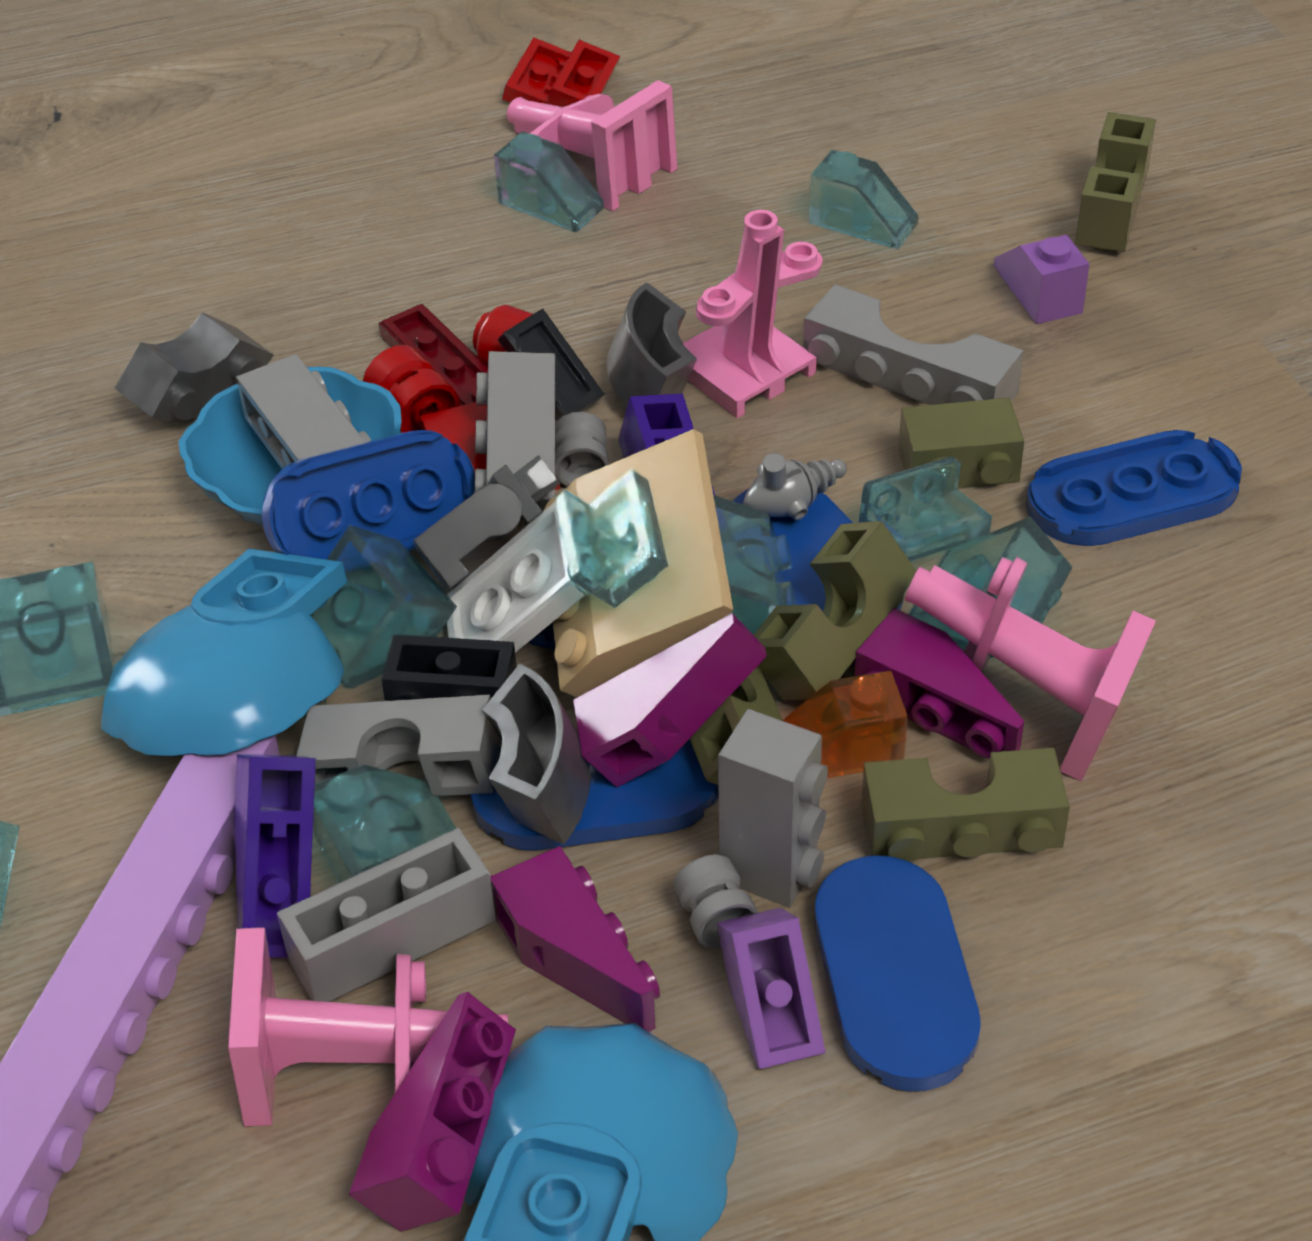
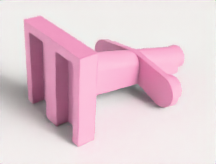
M659 80L615 107L612 98L604 94L587 96L585 99L566 107L528 101L518 97L508 107L507 119L514 125L515 132L526 135L519 138L513 148V158L517 166L521 170L534 172L559 147L594 158L599 205L611 211L619 208L618 196L628 189L640 194L651 187V174L657 170L663 169L670 173L677 170L672 86Z
M754 210L745 216L744 232L736 271L717 286L706 289L697 302L696 317L702 323L713 327L683 343L697 358L688 382L736 418L745 414V402L754 396L761 394L770 400L784 392L785 379L800 371L808 378L816 374L817 357L773 325L778 288L816 277L820 273L823 259L818 253L817 248L808 242H794L788 245L785 251L782 252L784 229L778 226L777 216L768 210Z
M1004 557L1000 560L987 589L988 592L997 595V599L936 565L933 566L931 571L919 567L908 588L905 600L917 605L968 639L969 642L964 653L982 673L992 655L1083 716L1060 766V772L1082 782L1118 708L1156 620L1132 611L1117 643L1105 649L1087 648L1010 607L1028 564L1019 557H1016L1014 562Z
M265 928L236 929L228 1049L244 1127L272 1125L275 1077L283 1068L297 1063H395L396 1093L412 1068V1064L415 1063L447 1011L413 1008V1003L426 1002L425 961L412 962L411 955L397 954L395 1007L277 998ZM497 1014L508 1023V1014Z

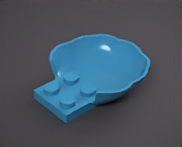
M307 367L310 372L314 370L319 372L331 399L334 402L340 400L345 405L352 425L358 433L365 431L371 441L400 433V405L390 391L374 383L359 381L352 374L333 367ZM235 384L214 395L201 409L196 422L190 425L179 439L180 456L185 461V470L189 478L209 498L232 509L243 520L263 526L262 506L264 497L271 481L282 468L244 418L238 384ZM374 561L363 563L357 566H359L362 569H365Z
M256 549L245 551L200 588L192 598L191 604L182 608L177 613L165 617L141 635L117 662L104 698L101 730L113 738L122 739L130 748L146 755L177 756L184 754H228L288 729L301 719L310 707L331 695L340 685L344 674V668L339 655L320 625L310 616L316 610L322 608L327 603V600L347 583L343 562L291 554L285 555L283 553Z
M636 1023L586 1027H543L509 1053L501 1081L494 1092L490 1116L464 1197L468 1205H472L480 1198L464 1241H628L633 1226L636 1225L647 1226L654 1241H700L720 1219L726 1205L728 1193L726 1174L734 1161L738 1138L735 1120L728 1109L727 1095L717 1076L705 1063L675 1049Z

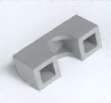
M490 695L344 703L310 707L307 711L296 756L316 758L314 803L372 800L375 784L379 776L387 768L404 761H420L432 796L494 793V786L488 778L499 761L502 741L482 711L491 700Z

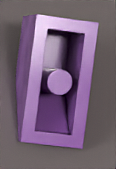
M1067 235L1049 237L1041 241L1020 245L994 258L993 266L1036 324L1083 313L1090 264Z
M776 908L716 922L729 988L756 1066L762 1069L826 1053L799 918L782 908Z

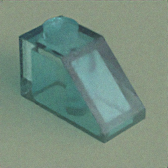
M522 131L494 154L498 203L575 233L604 209L603 199L562 145Z
M831 150L810 176L809 224L897 250L918 224L919 215L875 161L857 157L850 152Z

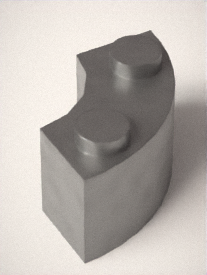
M647 282L640 286L629 299L607 354L608 377L615 393L623 403L622 406L625 412L630 396L683 393L697 361V358L683 345L678 335L686 311Z
M202 312L193 325L174 340L157 345L140 342L117 382L115 389L153 418L166 421L198 418L201 409L214 395L237 384L236 376L268 365L274 354L238 328Z
M519 664L482 709L502 741L500 759L488 779L519 824L565 844L581 820L587 802L591 780L590 763L582 757L578 731L550 685L535 671Z

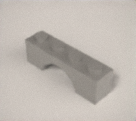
M834 284L804 318L803 348L817 357L816 364L919 402L935 405L1010 398L1012 401L1019 392L1024 350L976 333L962 340L947 344H923L907 340L892 332L882 321L880 316L881 300Z

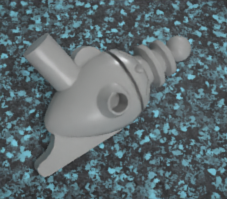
M778 453L766 455L763 463L757 468L758 476L749 487L743 505L736 512L723 519L724 526L731 532L767 517H791L795 520L803 518L808 512V507L816 499L817 493L825 492L828 487L836 483V478H842L846 474L847 466L845 462L840 459H835L831 462L823 459L818 462L813 460L805 465L798 460H785Z

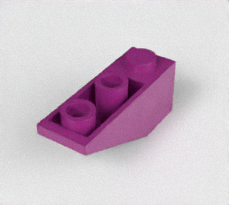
M893 608L856 651L854 693L864 697L870 703L885 707L917 723L927 731L936 732L971 749L983 758L990 759L991 752L1021 749L1024 720L947 632Z
M732 613L575 698L573 701L582 757L616 787L670 760L767 657L765 647Z
M561 846L490 876L496 921L522 964L625 1024L636 1023L648 1032L656 1029L654 1000L660 997V989L656 977L646 961L641 960L636 963L628 951V940L621 922L613 912L604 914L597 903V892L594 883L583 866L574 868Z
M468 991L456 997L372 1128L349 1192V1196L400 1232L460 1214L490 1116L494 1092L501 1081L516 1032L514 1027Z

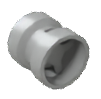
M572 412L562 416L555 423V475L567 487L576 478L609 465L608 452L606 450V426L600 418L587 412Z
M718 854L704 856L692 861L683 867L673 883L674 893L681 907L687 912L692 913L690 924L698 942L704 947L713 949L721 948L716 922L758 913L750 895L743 890H739L741 885L740 875L733 862L727 856Z

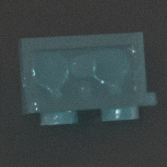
M950 456L866 482L862 491L859 523L882 521L909 561L913 562L919 558L989 536L993 516L958 490L961 462Z
M631 469L590 504L582 501L567 490H564L555 498L560 521L558 526L559 532L564 541L568 562L567 574L573 585L583 594H593L616 608L669 566L649 481Z

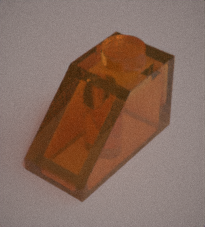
M891 671L830 680L783 719L784 722L822 735L821 764L828 767L827 778L863 772L864 762L904 759L908 716Z

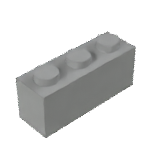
M489 351L488 373L477 372L476 406H487V421L476 420L475 454H486V469H475V492L489 485L488 482L491 476L504 465H507L514 474L538 455L555 475V353ZM555 489L536 503L542 511L549 500L555 497Z
M297 354L236 376L244 418L282 469L303 458L371 441L365 431L358 433L353 427L345 405L340 400L334 402L331 399L319 372L316 370L310 372Z
M747 709L718 754L719 855L727 856L733 862L740 875L741 885L739 889L790 908L803 885L809 888L814 885L824 861V851L817 849L818 839L826 819V810L819 807V798L828 775V767L821 764L822 735Z
M459 827L277 912L289 963L311 1000L330 1002L395 970L397 954L411 955L412 961L496 921L490 872Z

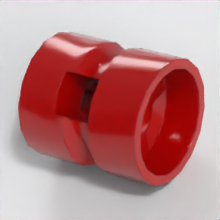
M396 345L383 350L371 361L365 370L364 382L382 386L390 391L399 403L401 410L400 433L422 430L420 416L460 406L459 395L453 387L434 370L431 364L415 348L408 345Z

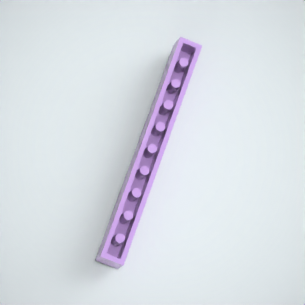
M276 735L259 740L248 747L228 754H184L0 1062V1241H26L28 1235L35 1234L42 1226L47 1215L50 1195L63 1172H69L76 1164L81 1153L83 1136L96 1112H102L108 1106L114 1093L117 1074L128 1054L132 1055L140 1048L145 1037L147 1020L158 1000L166 998L172 990L176 979L177 966L188 946L195 945L200 939L205 926L206 914L216 895L223 894L227 890L232 879L234 863L236 861L234 810L237 754L280 755Z

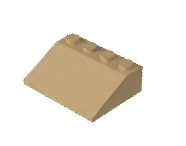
M692 429L580 476L559 496L553 497L546 504L543 511L557 499L564 496L578 505L593 589L553 621L555 659L557 661L560 691L579 697L721 620L733 611L703 433Z

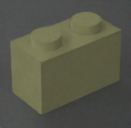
M1010 398L901 408L899 452L911 493L1020 482L1024 438Z

